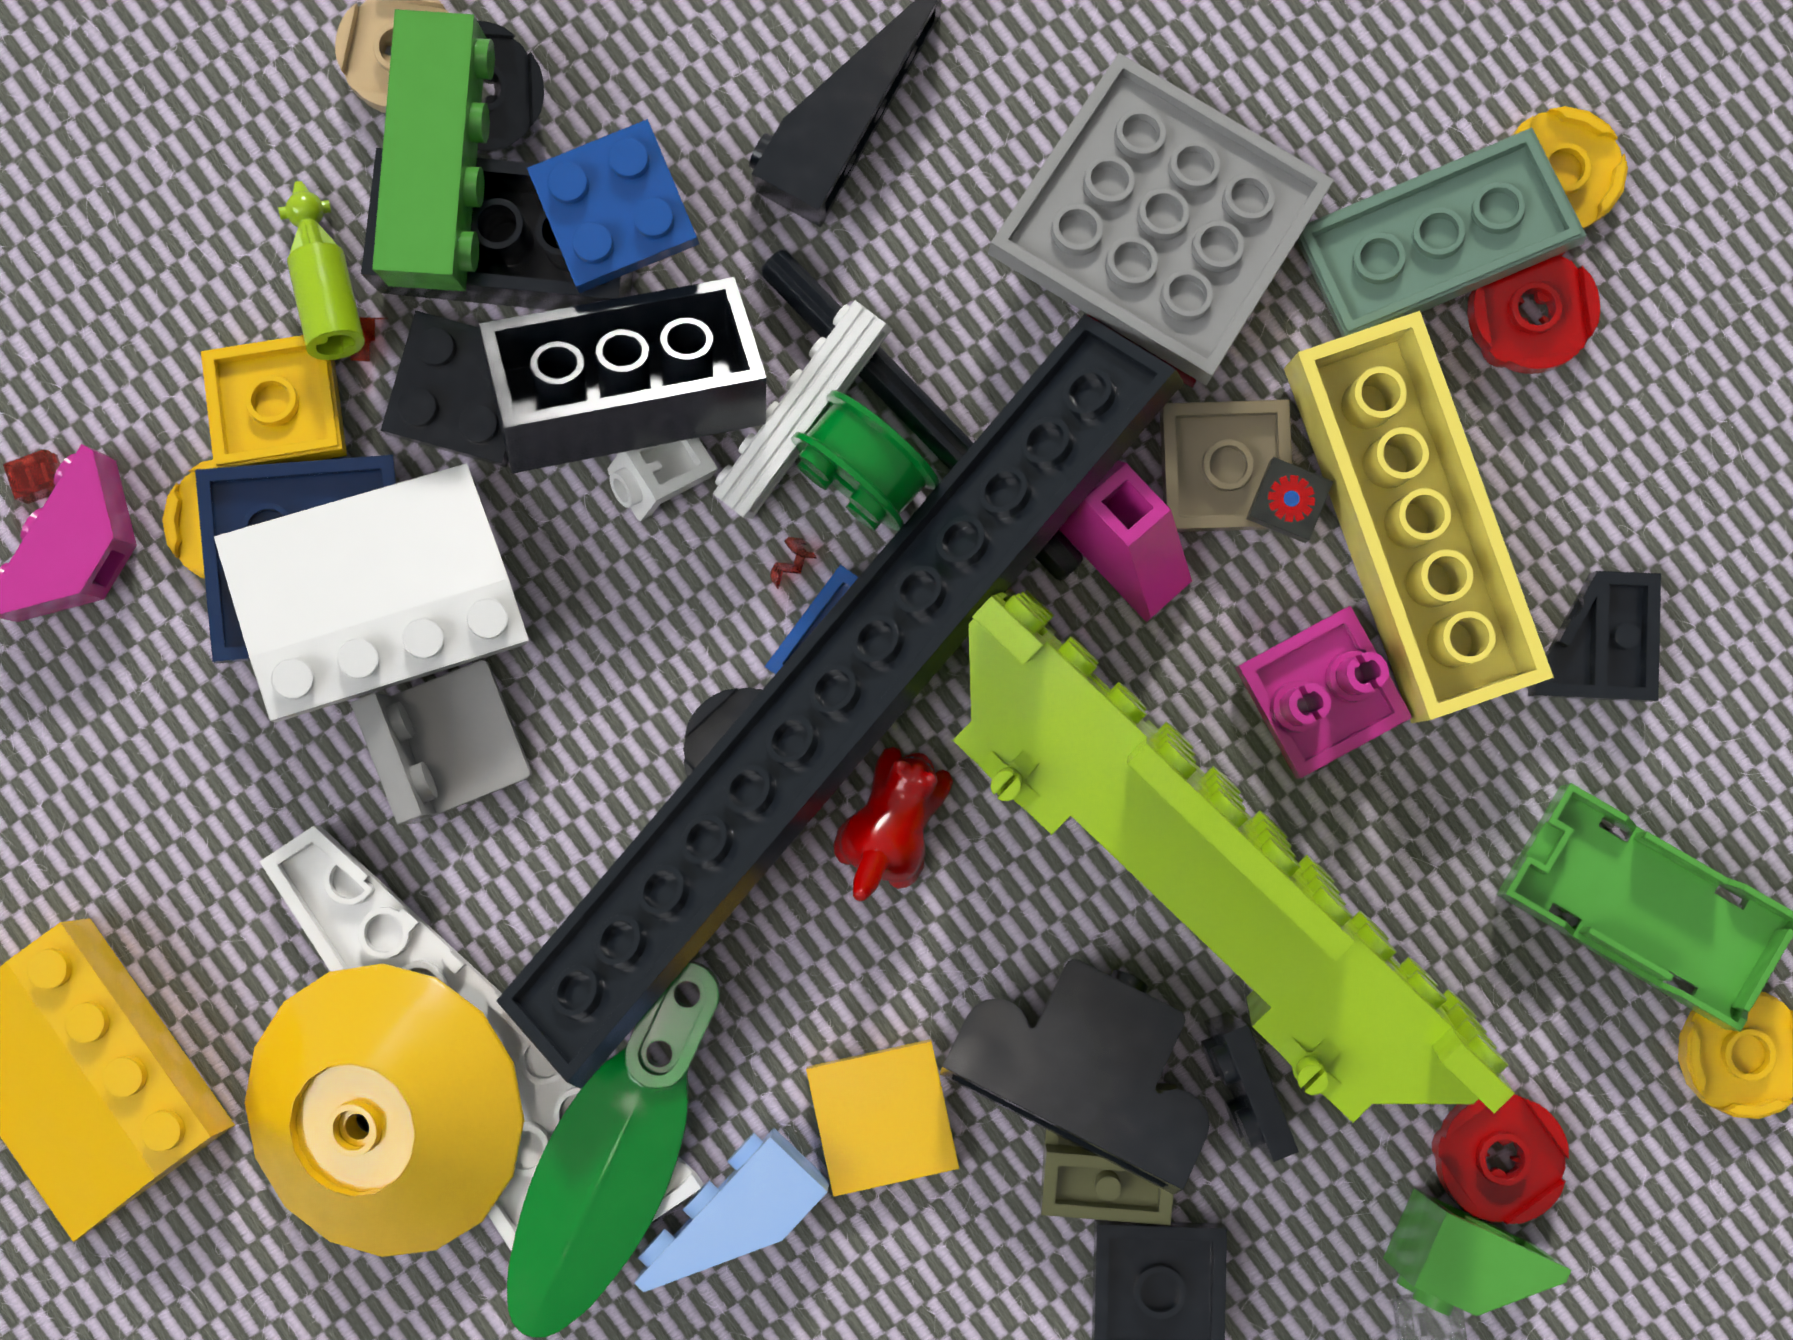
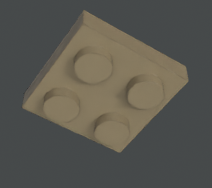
M1256 400L1166 403L1160 410L1163 502L1172 511L1177 532L1269 529L1246 519L1269 461L1276 457L1292 464L1290 401Z

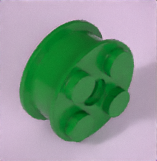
M832 390L827 395L830 408L808 434L796 432L791 437L792 443L796 445L797 450L800 452L798 456L801 461L797 467L823 490H827L832 484L850 500L846 505L847 510L870 530L875 531L882 523L893 530L899 531L904 526L900 514L923 487L931 490L935 489L939 484V479L924 458L887 423L856 400L844 393Z

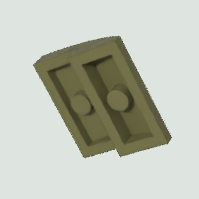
M1157 1083L1155 1089L1161 1094L1165 1090L1178 1089L1176 1084ZM1045 1129L1041 1215L1171 1226L1173 1194Z

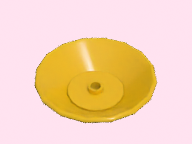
M384 963L330 971L285 1000L254 1047L244 1102L255 1159L283 1205L329 1242L380 1257L436 1251L482 1223L514 1176L525 1121L514 1062L484 1013L437 977ZM357 1114L365 1117L370 1127L369 1132L363 1131L358 1126Z

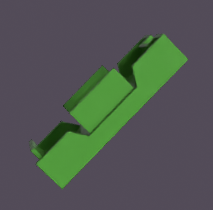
M1572 783L1558 788L1496 894L1725 1030L1741 1032L1747 1022L1748 1012H1750L1793 937L1792 910L1745 883L1727 878L1650 832L1639 828L1629 816ZM1602 819L1627 832L1625 836L1626 841L1601 828L1599 824ZM1720 886L1741 898L1742 900L1739 905L1742 907L1739 908L1715 894L1717 887ZM1553 904L1560 908L1561 911L1579 919V921L1571 927L1566 921L1549 912V909ZM1675 976V978L1695 988L1692 993H1687L1664 983L1663 980L1671 981Z

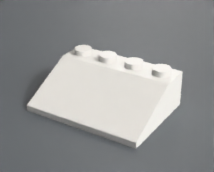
M467 463L214 536L248 655L269 719L272 722H280L524 646L529 641L506 569Z

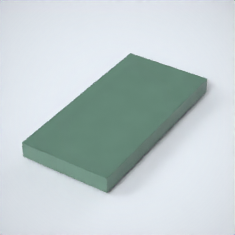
M1529 128L1307 224L1297 243L1340 335L1344 337L1417 311L1423 312L1578 247L1584 244L1587 235L1533 128Z

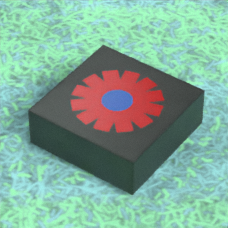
M1273 457L1269 461L1246 519L1306 543L1311 538L1333 481Z

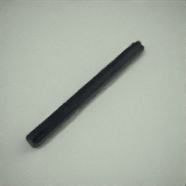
M781 249L777 251L762 266L763 278L820 337L827 339L835 328L833 319L842 307L787 250ZM879 346L858 376L951 470L973 445V442ZM1059 530L1035 557L1055 579L1060 581L1066 579L1083 561L1082 554Z

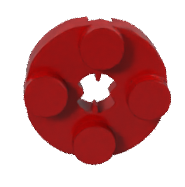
M1563 252L1471 291L1467 308L1468 323L1475 342L1481 348L1483 358L1495 367H1506L1514 372L1523 374H1539L1557 369L1576 356L1584 348L1588 338L1593 336L1599 323L1601 308L1596 283L1583 265L1577 268L1571 260L1562 256L1565 254ZM1533 294L1536 304L1547 305L1548 317L1542 316L1538 319L1542 325L1530 324L1527 318L1520 315L1518 306L1525 303V300L1521 297L1522 295Z
M1514 1094L1495 1113L1479 1099L1474 1104H1457L1445 1117L1441 1128L1434 1134L1431 1142L1432 1152L1435 1157L1436 1172L1440 1183L1449 1197L1458 1206L1475 1217L1491 1222L1522 1224L1544 1214L1562 1194L1566 1182L1562 1177L1566 1169L1565 1158L1569 1159V1145L1563 1129L1554 1116L1543 1106L1532 1100ZM1495 1142L1503 1146L1512 1142L1517 1150V1156L1509 1157L1516 1163L1507 1173L1498 1167H1493L1490 1170L1487 1167L1486 1157H1490L1488 1150Z

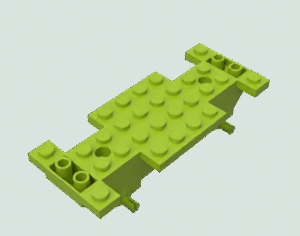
M1009 589L1005 593L1001 592L991 596L972 616L974 619L968 624L971 721L952 741L992 779L990 787L993 795L997 793L999 795L998 799L1001 801L1014 800L1051 835L1070 816L1074 818L1250 986L1253 991L1246 998L1252 1027L1292 1066L1294 1077L1298 1081L1300 1088L1304 1086L1305 1093L1309 1095L1322 1094L1352 1123L1372 1104H1474L1479 1099L1495 1113L1515 1094L1502 1074L1509 1064L1496 1051L1497 1046L1486 1035L1487 1031L1475 1019L1477 1016L1450 989H1447L1442 994L1436 988L1438 984L1410 957H1407L1399 964L1392 957L1396 950L1389 944L1387 935L1362 911H1359L1353 917L1344 907L1346 903L1339 896L1340 891L1333 885L1335 881L1308 855L1298 862L1295 859L1296 855L1290 850L1291 844L1286 840L1288 836L1261 810L1253 817L1245 812L1246 808L1242 804L1244 800L1239 796L1240 790L1214 766L1204 773L1195 764L1196 760L1193 758L1195 753L1192 751L1194 747L1171 724L1166 721L1158 729L1150 720L1144 722L1142 719L1147 715L1145 712L1147 708L1132 692L1120 682L1112 689L1105 685L1093 673L1099 662L1078 641L1070 636L1062 644L1054 636L1056 631L1047 623L1055 615L1033 593L1026 590L1016 594L1012 589Z

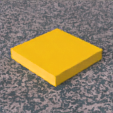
M303 335L201 351L214 468L315 461L347 456L335 360H321L310 356L306 350Z
M931 1039L807 1066L806 1072L833 1197L959 1169Z

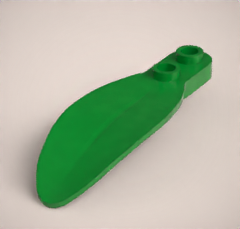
M695 961L688 963L636 1024L627 1046L607 1060L583 1086L565 1111L543 1151L522 1206L508 1265V1312L512 1323L525 1336L541 1338L558 1333L588 1310L629 1260L654 1219L671 1181L684 1139L689 1104L688 1071L720 1001L719 982L715 974L701 963ZM690 981L698 986L700 998L696 1004L685 1005L679 1001L677 988L680 983ZM663 1041L671 1047L672 1058L667 1064H657L651 1059L649 1048L653 1042Z

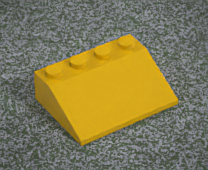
M90 918L58 923L0 966V1138L71 1240L75 1242L235 1126L232 1119Z

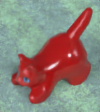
M895 747L883 749L876 762L872 788L866 805L850 816L838 828L833 843L834 853L840 863L845 865L852 864L858 868L853 879V897L857 901L861 902L869 898L876 891L881 880L889 881L890 885L897 889L906 888L916 882L924 869V829L933 814L948 797L954 782L948 771L942 769L935 773L932 761L924 753H911L902 758L900 750Z

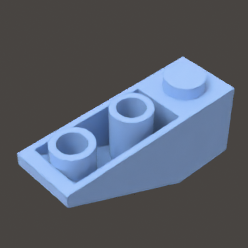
M775 1128L763 1140L755 1133H752L728 1159L727 1162L735 1170L718 1188L710 1180L705 1183L682 1209L690 1217L673 1236L664 1228L641 1252L638 1259L645 1266L642 1268L634 1284L642 1292H646L783 1241L828 1192L830 1180Z

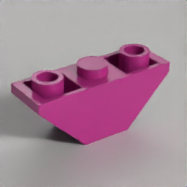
M81 444L76 453L69 455L60 464L54 477V490L43 508L35 510L28 517L21 530V544L10 562L0 567L1 619L20 622L105 599L137 546L116 460Z
M1117 461L1059 529L1146 623L1192 582L1171 509L1125 462Z

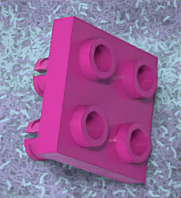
M1351 605L1235 667L1296 779L1303 778L1413 718L1389 676L1387 662L1381 655L1377 654Z

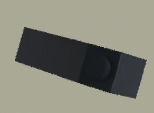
M915 0L786 115L773 136L765 133L760 138L749 161V167L754 169L752 177L757 193L819 227L822 226L940 18L941 0Z

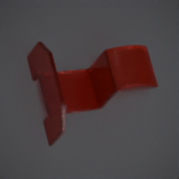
M359 316L365 343L361 350L351 355V361L370 362V343L375 342V319H388V317Z
M788 537L784 540L785 544L796 556L793 564L776 562L773 565L770 578L777 589H779L783 572L801 574L805 558L817 559L813 552H807L803 545H806L803 538Z

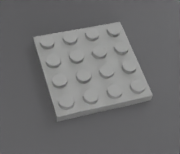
M1118 53L991 241L988 255L1207 386L1327 194L1334 179L1128 57Z

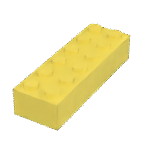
M1417 311L1298 352L1284 367V371L1322 476L1333 481L1329 496L1402 699L1413 717L1410 719L1411 723L1432 720L1554 678L1421 312Z

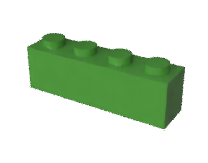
M395 9L372 268L388 286L466 291L467 271L475 272L478 266L479 239L477 232L471 231L473 207L480 208L484 198V173L481 167H476L478 143H487L489 136V108L487 103H482L483 79L491 80L493 78L495 50L493 40L486 38L474 14Z

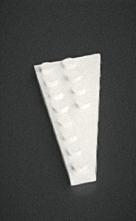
M312 826L259 862L328 969L336 971L384 963L437 977L484 1013L514 1062L525 1121L514 1176L488 1213L489 1218L512 1251L522 1206L535 1169L556 1126L581 1089L567 1083L496 1002L502 993L323 827ZM680 1157L653 1221L700 1190L703 1186V1182L698 1174Z

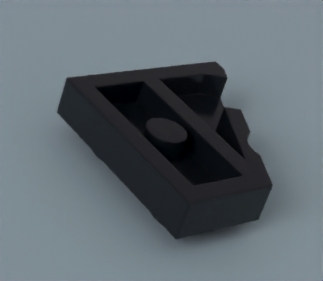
M1595 571L1589 573L1546 653V658L1554 678L1528 686V697L1638 702L1659 701L1661 573Z

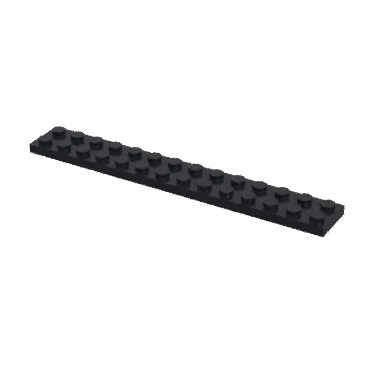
M1084 314L500 995L496 1002L567 1083L580 1089L583 1088L969 635L968 624L974 619L972 616L991 596L1001 592L1005 593L1131 446L1183 385L1184 382L1176 369Z

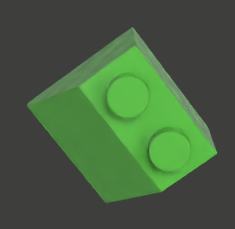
M1415 1188L1410 1195L1383 1257L1400 1274L1396 1283L1413 1292V1299L1446 1316L1451 1315L1454 1306L1474 1316L1482 1315L1564 1284L1571 1273V1269L1533 1243Z

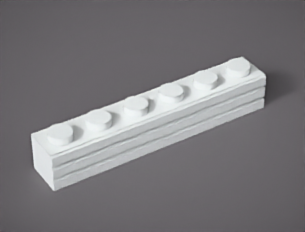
M854 300L851 306L846 304L838 311L833 319L835 328L827 339L821 337L813 345L809 352V356L812 359L803 371L798 369L791 375L785 386L788 392L780 403L774 401L767 408L766 424L760 428L756 435L751 433L745 438L739 447L738 452L741 453V456L733 467L727 465L716 478L715 484L718 487L713 494L743 518H754L758 510L798 458L800 452L797 450L796 445L792 443L791 437L796 432L808 434L830 408L827 395L832 390L845 394L892 331L889 325L856 300Z

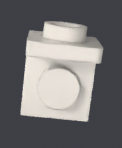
M693 438L618 453L608 467V473L610 475V485L617 500L624 507L631 508L636 518L642 521L651 516L661 503L710 479L718 468L700 439Z

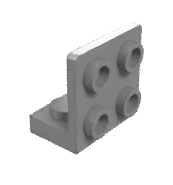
M484 660L392 696L373 693L350 702L397 825L419 823L527 780L532 775L492 668Z

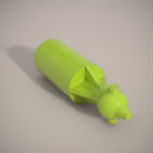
M296 181L286 206L278 207L280 220L288 219L294 226L298 227L287 258V265L306 350L310 356L316 359L337 360L346 358L361 350L365 339L343 249L319 225L324 214L331 213L329 200L321 201L317 195L309 192L302 181Z

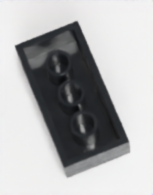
M376 148L361 275L379 293L555 310L631 296L633 272L579 293L527 170L528 167L537 163L477 158L476 167H481L484 173V198L482 206L480 208L473 207L471 231L478 234L479 260L475 272L467 271L466 291L388 286L372 270L383 148Z
M735 277L479 323L488 378L512 474L766 424V375Z

